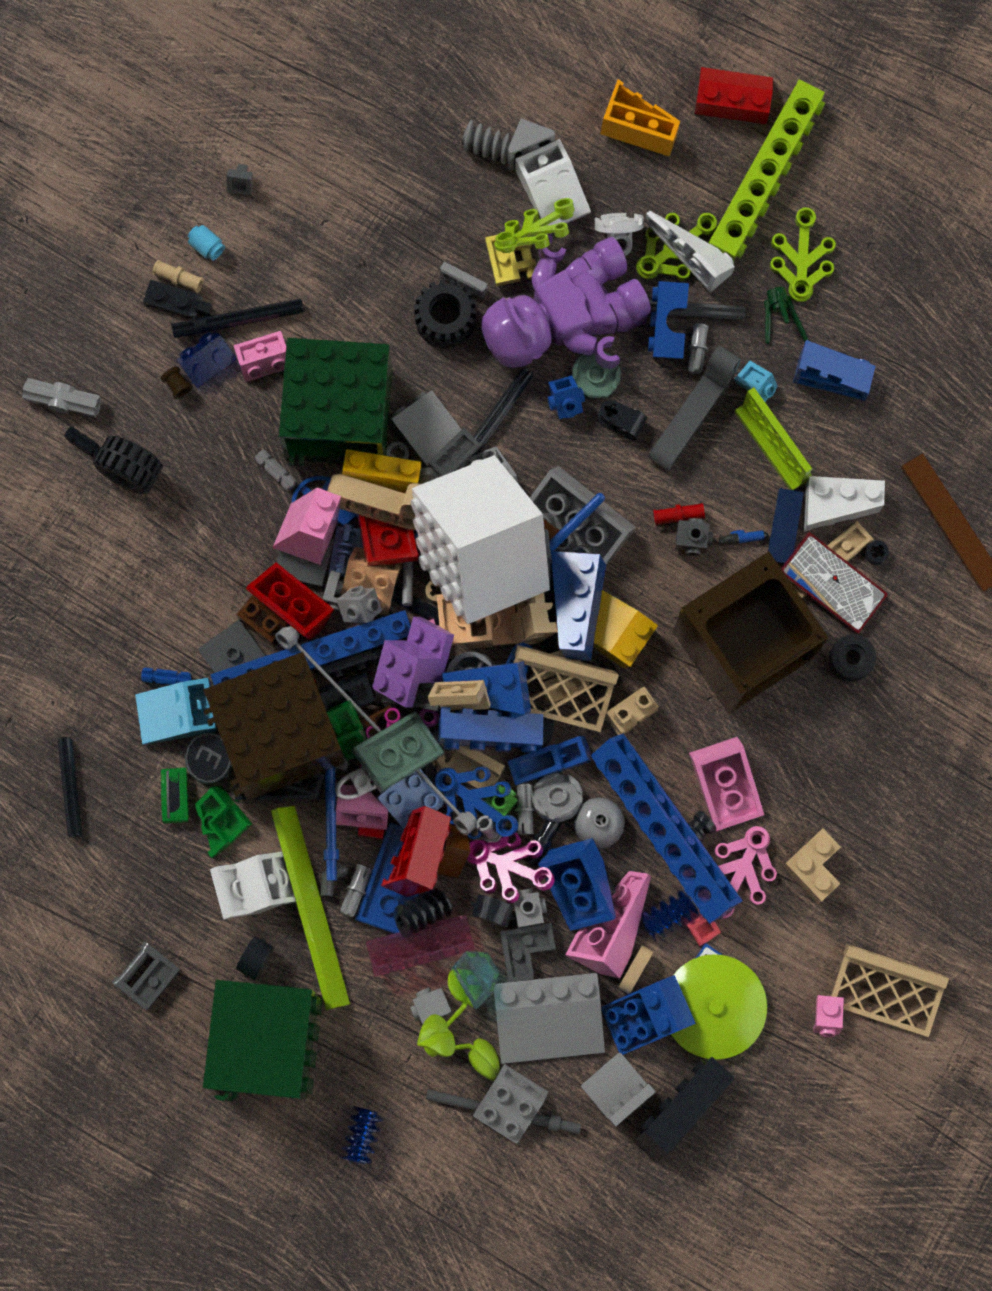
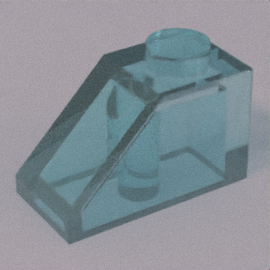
M466 951L451 968L474 1009H478L494 991L499 971L488 952Z

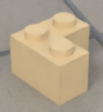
M821 829L782 867L819 904L840 885L823 864L841 847L824 829Z

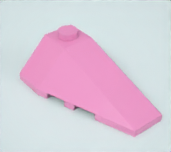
M629 871L615 887V893L611 895L616 918L586 928H580L565 955L601 975L620 978L632 954L651 876L647 873Z

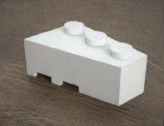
M809 476L805 485L804 532L825 525H833L840 521L879 513L884 506L885 481Z

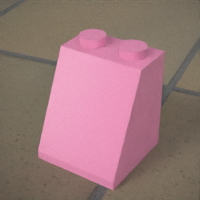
M316 488L291 503L273 548L321 565L338 524L341 496Z

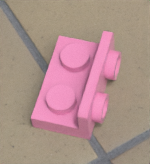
M281 331L233 345L245 382L278 373L285 369L286 344Z

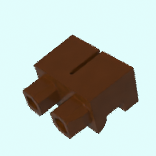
M253 595L236 614L240 622L254 633H257L260 638L274 649L279 644L275 636L276 633L283 627H288L286 621Z

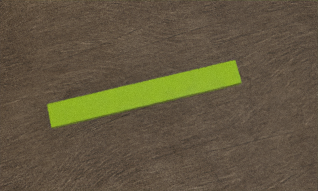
M295 806L276 808L271 810L325 1008L330 1010L350 1004L296 808Z

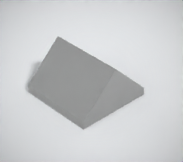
M520 119L508 148L507 168L509 172L515 170L516 158L554 142V131Z

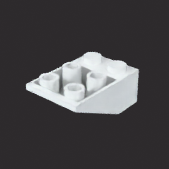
M560 139L515 159V171L534 209L538 211L540 219L555 211L554 203L562 198L573 200L575 208L573 217L566 220L559 218L548 225L560 222L569 223L591 213L571 160Z

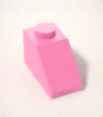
M342 785L340 788V792L343 795L357 793L354 785ZM371 792L350 800L338 797L336 825L387 830L388 809Z

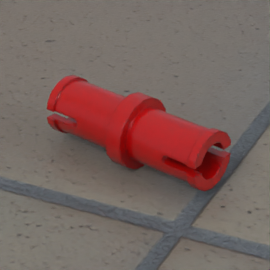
M703 503L687 506L676 504L673 508L653 510L655 526L674 522L678 523L679 520L688 521L691 518L705 519Z

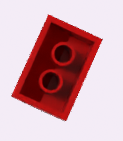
M701 67L694 114L767 124L773 92V77Z
M277 562L246 587V590L309 640L324 629L334 611V608Z

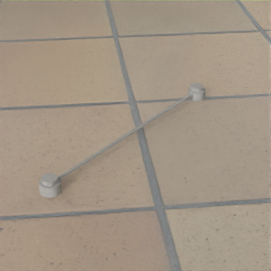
M292 626L283 627L276 633V639L283 648L289 650L295 645L301 652H304L305 657L348 701H351L353 707L378 733L382 731L297 643L299 634ZM420 770L416 771L458 815L453 820L457 830L464 835H468L473 831L477 823L475 816L468 811L460 813Z

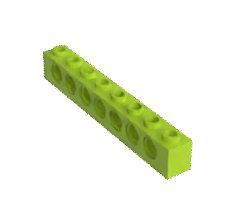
M800 79L709 241V244L718 248L722 253H727L733 262L736 257L741 259L747 247L744 242L747 237L752 238L758 228V224L755 222L759 216L764 217L770 205L766 202L770 195L775 197L781 186L778 183L781 175L786 177L792 166V163L789 162L792 155L797 156L803 146V143L800 142L803 135L808 136L814 126V122H812L814 115L819 116L825 106V102L822 101L825 92ZM804 109L807 114L801 115L796 110ZM792 129L796 132V134L789 135L785 132V130ZM781 149L785 154L777 155L773 150ZM769 169L774 175L767 176L762 170ZM756 189L761 191L763 195L754 196L751 191ZM747 210L751 213V216L744 217L740 214V211ZM731 230H735L740 234V236L734 238L731 237L728 234V232Z

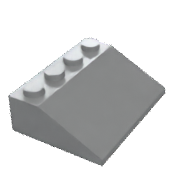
M557 466L547 473L530 499L542 512L543 518L561 530L595 494ZM603 502L554 551L600 554L607 566L636 527Z
M597 973L493 984L501 1064L605 1053Z

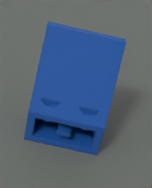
M675 975L601 1007L617 1049L622 1055L696 1024Z

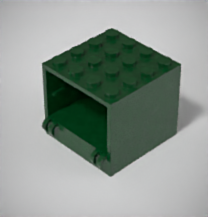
M287 337L279 439L285 460H289V465L295 466V461H299V466H305V461L344 464L346 449L386 456L392 384V363L389 344Z
M216 979L202 1088L224 1091V1096L214 1095V1098L220 1101H234L238 1098L239 1092L307 1099V1094H312L314 1079L309 1078L310 1068H315L317 1052L313 1051V1042H318L320 1026L316 1024V1016L322 1014L323 1000L320 999L319 994L312 989Z

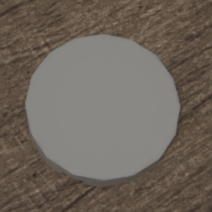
M553 773L544 776L536 783L532 795V803L536 813L543 819L551 822H563L571 819L579 811L583 804V791L579 782L572 776Z

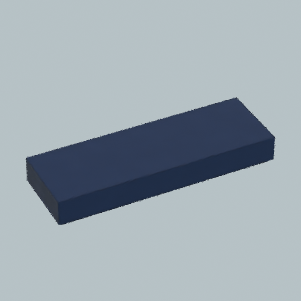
M783 488L778 490L768 551L778 564L784 565L794 551L804 492Z

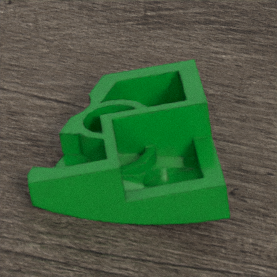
M222 786L211 787L195 804L197 814L202 820L201 829L203 835H207L211 849L208 851V855L211 858H215L252 825L251 821Z

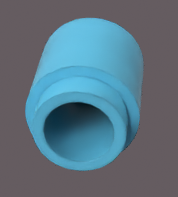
M205 225L195 226L188 234V244L206 259L216 260L225 249L222 240Z

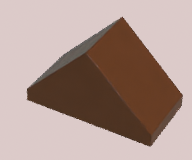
M449 824L450 833L445 839L443 847L444 856L439 863L437 874L458 878L470 854V844L467 835L459 832L455 825Z

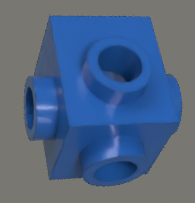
M573 376L548 382L551 396L547 397L551 411H556L559 419L572 418L576 414L583 412L581 403L585 402L584 393L581 387L578 388Z

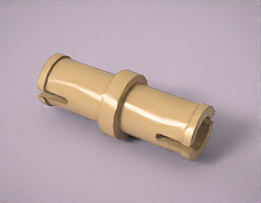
M157 260L152 270L153 275L171 281L172 285H181L197 293L203 286V277L186 272L180 266L176 268Z

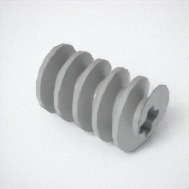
M470 120L464 132L461 146L464 144V150L467 152L473 147L475 155L482 151L484 158H488L492 153V161L495 162L501 156V164L505 165L508 162V148L511 143L510 134L507 133L502 139L501 130L492 135V127H488L483 132L481 123L474 129L473 120Z

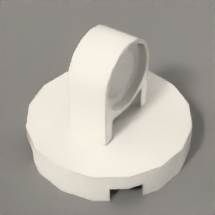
M611 213L601 215V220L600 218H595L596 231L607 233V238L625 239L626 246L622 250L625 256L632 249V232L644 228V217L640 214H634V218H629L626 216V213Z

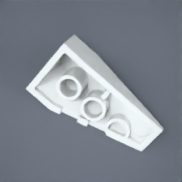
M652 211L646 213L644 222L710 293L732 275L735 266L733 265L732 258L727 253H722L718 248Z

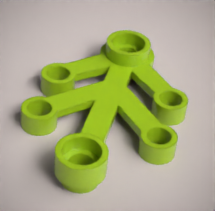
M570 198L557 200L554 203L555 211L542 219L539 218L536 209L525 211L522 230L517 220L506 222L504 224L505 232L498 234L495 238V249L502 253H510L517 246L535 244L537 249H543L550 245L548 233H554L557 238L567 236L569 234L567 223L548 224L559 218L566 220L573 217L575 211L573 200Z
M807 207L801 208L795 217V223L799 227L798 253L787 242L786 236L781 233L775 234L771 241L772 247L775 250H781L797 268V276H795L785 266L783 258L774 257L770 263V270L773 273H779L789 284L788 292L790 297L797 302L807 301L813 294V286L823 277H830L834 271V264L826 260L820 264L817 271L807 277V268L824 254L832 253L836 246L833 238L826 237L816 249L808 254L809 231L814 225L816 214ZM806 217L809 223H802L800 219ZM775 239H781L783 244H776ZM824 243H830L832 248H825ZM779 262L781 263L782 267L775 268L773 263ZM829 266L831 271L825 272L822 267ZM802 287L805 292L800 294L796 291V288Z
M676 213L666 215V220L674 218L676 220L675 225H679L680 218ZM711 213L701 214L698 218L697 226L691 229L689 233L696 237L702 234H712L717 226L716 217ZM709 223L711 227L705 229L702 227V224ZM649 227L645 233L647 241L645 256H642L636 264L638 275L644 279H653L658 274L676 276L680 281L687 280L690 276V270L684 264L679 266L662 264L668 259L679 260L665 243L663 250L655 256L656 242H658L659 237L650 238L648 234L654 231ZM651 265L653 269L646 271L644 266ZM684 269L687 271V274L682 276L678 271Z

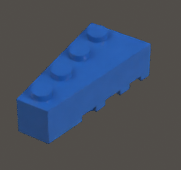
M441 707L439 713L438 744L444 746L445 750H459V746H470L472 751H484L485 747H495V751L509 752L511 748H521V752L527 753L537 752V748L541 749L543 745V714L528 713L524 715L508 712L507 716H502V712L487 710L481 712V715H477L473 709L462 708L456 711V713H450V707Z

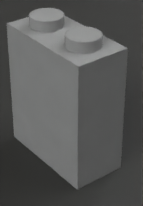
M431 390L427 394L425 392L419 394L413 400L414 403L409 407L403 406L399 408L391 419L392 426L419 462H421L422 466L430 468L432 467L428 462L462 430Z

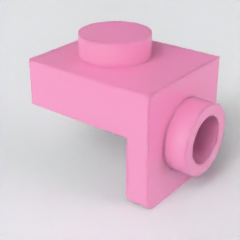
M817 996L814 1033H820V1036L827 1038L840 1034L843 1028L844 998Z

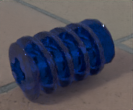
M677 891L678 900L670 895L668 897L669 905L663 900L660 901V910L652 906L650 908L651 915L645 911L642 912V923L655 943L657 942L656 933L664 938L666 937L665 928L674 932L673 923L682 927L683 917L689 922L692 921L691 912L700 916L692 900L683 891Z
M353 1106V1109L359 1112L358 1115L350 1116V1119L356 1122V1125H349L347 1127L353 1135L345 1136L344 1138L351 1145L342 1146V1150L348 1156L339 1158L361 1164H371L373 1160L367 1154L375 1153L376 1149L369 1144L378 1142V1139L372 1133L381 1131V1128L375 1125V1123L383 1122L384 1118L378 1115L376 1111Z

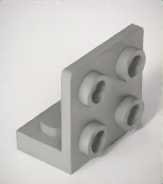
M621 1053L616 1054L581 1085V1088L614 1127L656 1092L650 1084L643 1080Z
M504 1064L473 1116L512 1142L518 1143L544 1103L548 1091Z

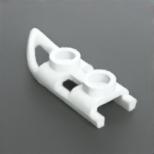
M361 767L344 776L338 782L335 792L339 798L350 800L360 797L377 787L375 784L371 785V778L366 775L364 768ZM351 778L357 793L351 795L341 794V786Z

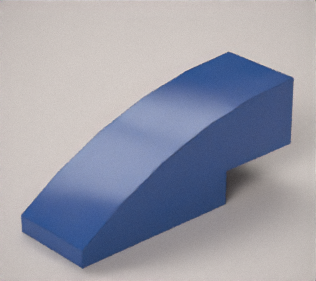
M578 736L507 762L514 783L517 786L593 761V758L591 757L586 737Z

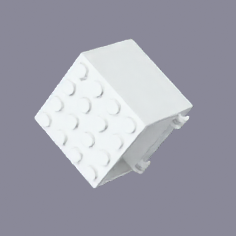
M495 455L484 460H475L469 466L412 488L413 499L410 502L416 516L413 519V523L418 532L416 543L421 552V556L418 557L420 566L424 571L427 570L433 584L441 588L444 599L446 601L450 600L458 617L462 616L467 624L550 590L543 514Z

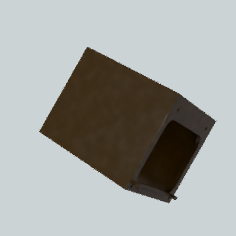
M769 551L683 606L672 631L729 715L811 662L829 638Z

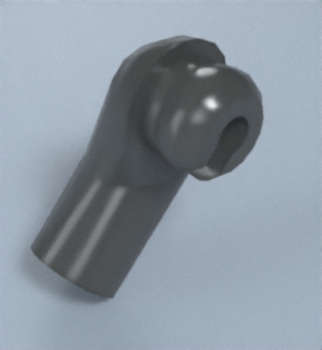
M337 861L338 879L339 877H345L348 873V866ZM325 870L321 876V896L331 897L334 895V881H327Z

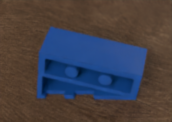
M524 661L442 673L443 682L484 680L491 703L489 708L524 715L531 713Z

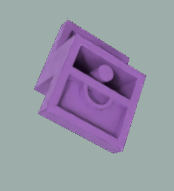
M413 617L407 641H384L372 689L404 707H413L419 683L442 682V673H444L454 634L422 617Z

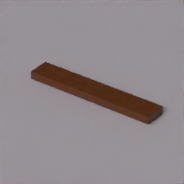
M922 453L902 465L901 469L979 590L983 593L992 587V558Z

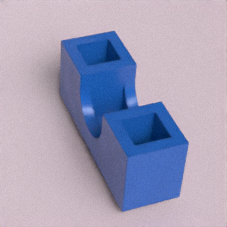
M659 281L657 287H653L652 302H656V311L651 312L650 327H654V337H649L648 352H652V357L683 359L685 334L671 331L666 324V318L671 310L687 309L689 283Z

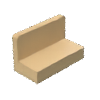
M484 680L435 682L428 696L430 706L450 707V711L461 710L462 708L473 710L489 709L491 705Z
M459 746V750H455L449 762L451 768L457 773L474 771L477 767L481 766L487 767L491 772V776L487 781L477 782L472 780L466 782L475 788L494 786L504 770V765L480 751L470 750V746ZM483 770L479 771V777L481 779L485 777V772Z

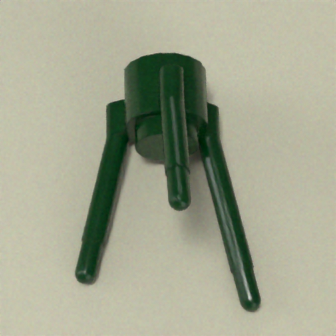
M775 287L768 290V299L764 301L765 343H770L772 308L774 312L782 313L786 324L790 322L786 310L788 308L804 342L806 340L809 341L792 305L791 297L787 296L786 288Z

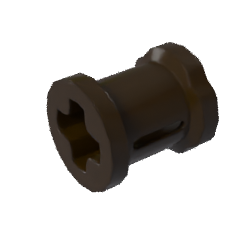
M179 366L168 369L160 378L163 383H167L170 387L174 399L182 398L193 388L190 382L187 383L180 374L181 369Z

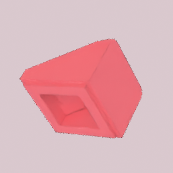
M699 909L683 919L684 925L699 946H702L721 933L715 921L709 924L700 914Z

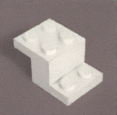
M282 852L256 855L236 864L217 866L210 869L223 920L259 914L280 905L296 903Z

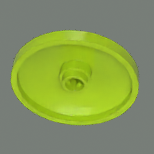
M712 954L694 958L682 965L674 973L696 1023L671 1034L673 1039L683 1049L701 1058L725 1059L742 1053L756 1041L766 1021L767 999L759 978L747 965L729 956Z

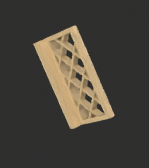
M517 645L514 663L524 661L525 665L531 666L535 675L529 677L527 683L537 678L544 689L532 697L529 696L533 707L531 708V713L543 714L545 718L601 732L613 687L617 683L619 674L606 668ZM535 667L543 670L537 673ZM548 671L555 672L559 681L546 688L540 676ZM559 674L566 675L567 677L562 679ZM572 678L579 679L584 688L570 694L564 683ZM584 680L592 683L586 686ZM562 684L568 697L555 704L549 691ZM597 684L607 686L604 697L595 701L589 689ZM586 691L592 703L579 710L573 698ZM546 694L552 706L543 711L537 709L533 700ZM571 700L577 712L569 717L562 716L557 707ZM600 703H602L601 709L598 707ZM595 707L599 713L596 725L586 722L582 713ZM555 709L557 714L550 713V711ZM580 716L582 721L576 720L574 718Z
M846 944L844 957L831 996L837 997L840 990L849 986L855 999L846 1004L843 1003L844 1010L929 1037L944 988L946 989L949 978L939 973ZM848 962L859 965L863 975L849 981L845 973ZM863 967H866V968H869V969H872V970H870V971H868V972L866 973ZM877 971L884 973L888 983L874 989L868 976ZM888 975H891V976H894V977H897V978H895V979H893V980L891 981ZM844 977L847 983L841 985ZM866 978L872 991L858 997L851 984ZM903 979L909 982L913 991L899 997L893 984ZM913 983L921 985V987L916 989ZM890 986L896 999L882 1005L877 992ZM927 987L937 990L934 1001L924 1005L918 992ZM874 994L880 1007L871 1012L864 1010L860 1001ZM915 994L921 1007L907 1013L902 1000ZM899 1002L905 1015L896 1020L889 1018L885 1009ZM858 1003L860 1008L851 1005ZM929 1007H931L930 1014L926 1010ZM883 1011L885 1017L876 1013ZM924 1011L928 1018L925 1029L915 1027L910 1017ZM907 1019L909 1024L903 1023L901 1021Z

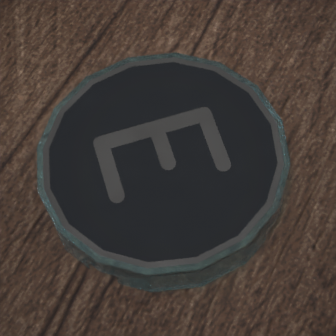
M215 732L201 733L188 744L185 753V764L190 775L197 781L216 783L227 778L233 770L220 734Z

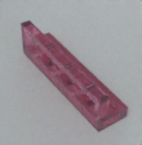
M466 915L436 922L433 925L429 924L425 929L419 927V932L414 934L410 931V936L407 938L403 937L399 932L366 941L374 977L475 950Z

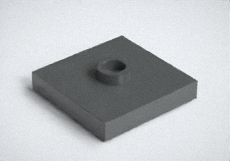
M331 538L321 565L279 551L277 563L300 582L323 588L335 538Z
M237 620L198 648V651L214 673L265 656L240 620Z

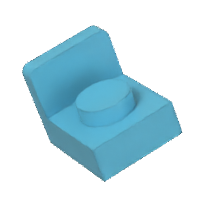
M749 361L735 377L736 383L749 391L754 387L764 402L773 396L778 387L773 374L752 361Z

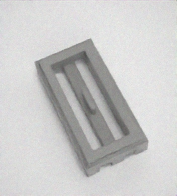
M443 262L440 268V277L448 282L450 280L456 281V286H459L461 283L465 286V291L469 290L471 294L484 299L488 292L487 283Z

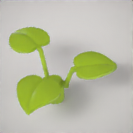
M456 965L448 974V987L454 998L462 1002V1005L447 1022L437 1014L430 1015L422 1025L417 1045L424 1047L426 1053L431 1057L437 1055L449 1057L455 1050L469 1049L468 1059L474 1069L489 1080L495 1081L500 1072V1064L494 1047L488 1041L481 1038L476 1039L473 1045L470 1043L455 1045L454 1036L448 1030L451 1023L467 1008V1004L475 1008L479 1005L481 999L480 988L475 978L467 970Z

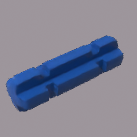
M145 667L142 670L141 680L143 682L152 683L155 681L158 684L173 685L184 681H191L192 675L189 672L181 671L178 673L177 671L164 669L154 671L153 668Z

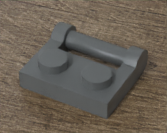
M144 941L140 946L142 949L122 974L113 979L112 983L148 1011L181 970L149 943ZM150 955L155 960L131 988L127 982Z

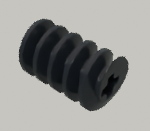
M433 888L429 892H424L420 896L404 902L403 905L396 906L394 909V920L399 932L403 937L407 938L410 936V931L415 934L419 932V927L425 929L428 923L433 925L436 923V919L441 921L445 915L451 916L453 912L452 905L442 890Z

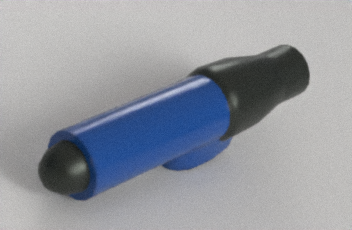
M737 530L727 536L719 537V544L737 545L739 543L760 541L767 538L768 533L763 530L746 533L744 530Z

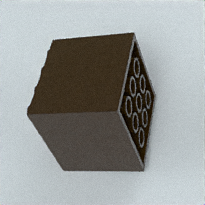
M304 652L203 689L210 706L203 713L205 717L210 716L209 714L211 713L213 714V717L207 720L208 726H213V723H216L236 775V779L230 781L231 787H236L237 784L240 786L239 789L234 791L235 797H239L243 793L249 801L345 764L341 748Z

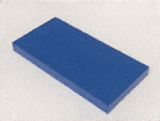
M390 822L367 884L366 894L363 895L355 920L402 936L394 920V909L396 906L403 905L404 902L419 896V894L406 897L381 886L383 879L389 880L394 868L391 860L393 856H399L404 842L400 841L404 829Z

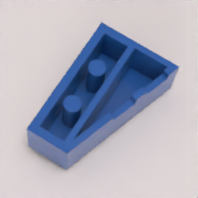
M806 340L799 356L793 383L865 401L870 391L875 365L870 364L867 360L856 359Z

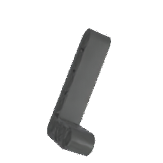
M721 345L716 348L706 365L703 377L648 455L650 460L668 472L733 380L741 358Z

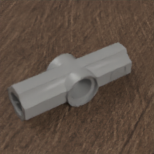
M28 378L23 387V400L48 406L49 409L59 413L68 414L73 412L96 418L100 410L101 397L99 395L76 390L73 386L65 383L55 382L50 384Z

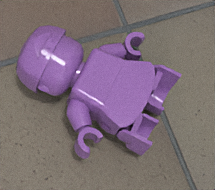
M548 233L547 235L549 238V242L551 244L553 239L552 233ZM614 237L598 242L592 250L585 252L565 270L556 275L557 263L563 260L566 249L561 248L558 252H551L547 247L538 250L540 259L531 276L532 285L535 290L534 297L531 298L526 295H519L512 299L510 297L506 299L503 297L489 307L482 318L484 339L492 355L500 364L509 368L531 364L533 359L540 358L542 353L548 350L551 344V336L558 346L565 345L573 353L591 356L592 353L595 354L596 362L603 368L611 369L619 364L621 358L617 355L608 356L603 351L604 348H611L614 337H604L597 342V338L592 335L614 334L616 331L627 332L647 322L651 307L644 288L636 279L620 285L616 292L608 293L603 284L605 282L616 279L626 274L627 271L625 255Z

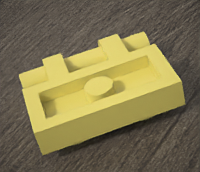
M497 235L485 237L496 287L520 282L519 272L521 271L526 272L528 280H532L531 276L537 265L536 260L532 258L530 250L532 244L516 247L514 251H521L523 261L516 262L514 251L502 253L495 249L494 243Z

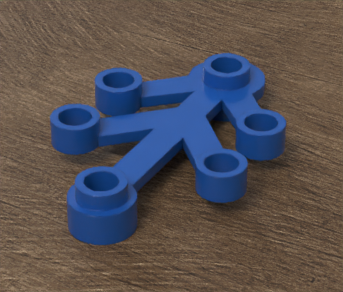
M481 766L477 767L474 771L457 773L452 768H443L437 772L435 776L436 787L445 794V797L460 813H463V811L457 808L455 793L463 799L465 812L472 813L476 819V809L485 816H489V819L491 818L496 823V831L499 835L507 837L517 832L518 821L515 817L502 815L481 799L491 796L505 797L509 795L511 787L508 782L501 781L497 782L494 786L469 790L461 783L472 780L477 782L487 781L491 776V772L487 767ZM480 770H483L485 772V777L483 779L479 777ZM446 776H449L452 780L450 785L445 782ZM500 785H503L505 787L504 794L500 793L499 791ZM447 805L448 812L446 815L451 817L450 823L454 824V819L452 818L454 811ZM506 821L512 823L511 830L506 828ZM478 829L477 836L472 831L467 836L471 839H477L482 837L483 833Z

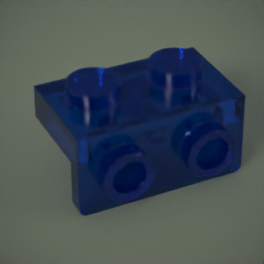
M209 332L199 339V344L193 348L188 347L179 354L180 358L176 360L177 364L182 367L196 388L237 360L222 336L216 332L213 334Z

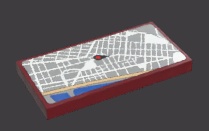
M810 532L805 535L781 567L794 586L856 634L860 633L888 595L887 592Z

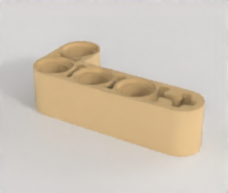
M341 474L332 476L327 491L341 496L340 509L405 529L416 530L413 519L416 516L410 501L413 499L412 488L421 484H409L406 493H402Z

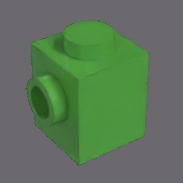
M499 786L500 793H505L504 786ZM511 789L510 794L505 797L491 796L487 797L484 801L505 816L510 813L518 800L515 798L516 793Z

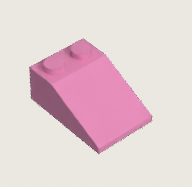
M738 737L689 753L711 820L717 828L716 831L764 815L744 746Z

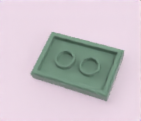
M416 711L352 749V752L380 793L444 754V751Z

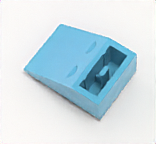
M209 678L184 681L135 694L142 744L218 733L216 723H213V726H208L207 720L212 718L213 714L211 713L209 714L210 716L205 717L203 713L205 709L210 708L203 689L212 686Z

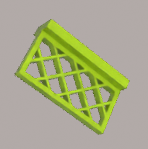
M753 387L747 392L743 405L737 408L734 413L789 490L795 491L807 482L809 476H812L810 473L812 467Z

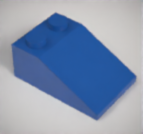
M593 838L554 848L546 853L538 865L540 868H548L554 876L555 881L550 890L570 931L611 921L616 918L604 861Z

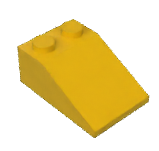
M602 590L593 647L623 669L631 667L658 625L638 610Z

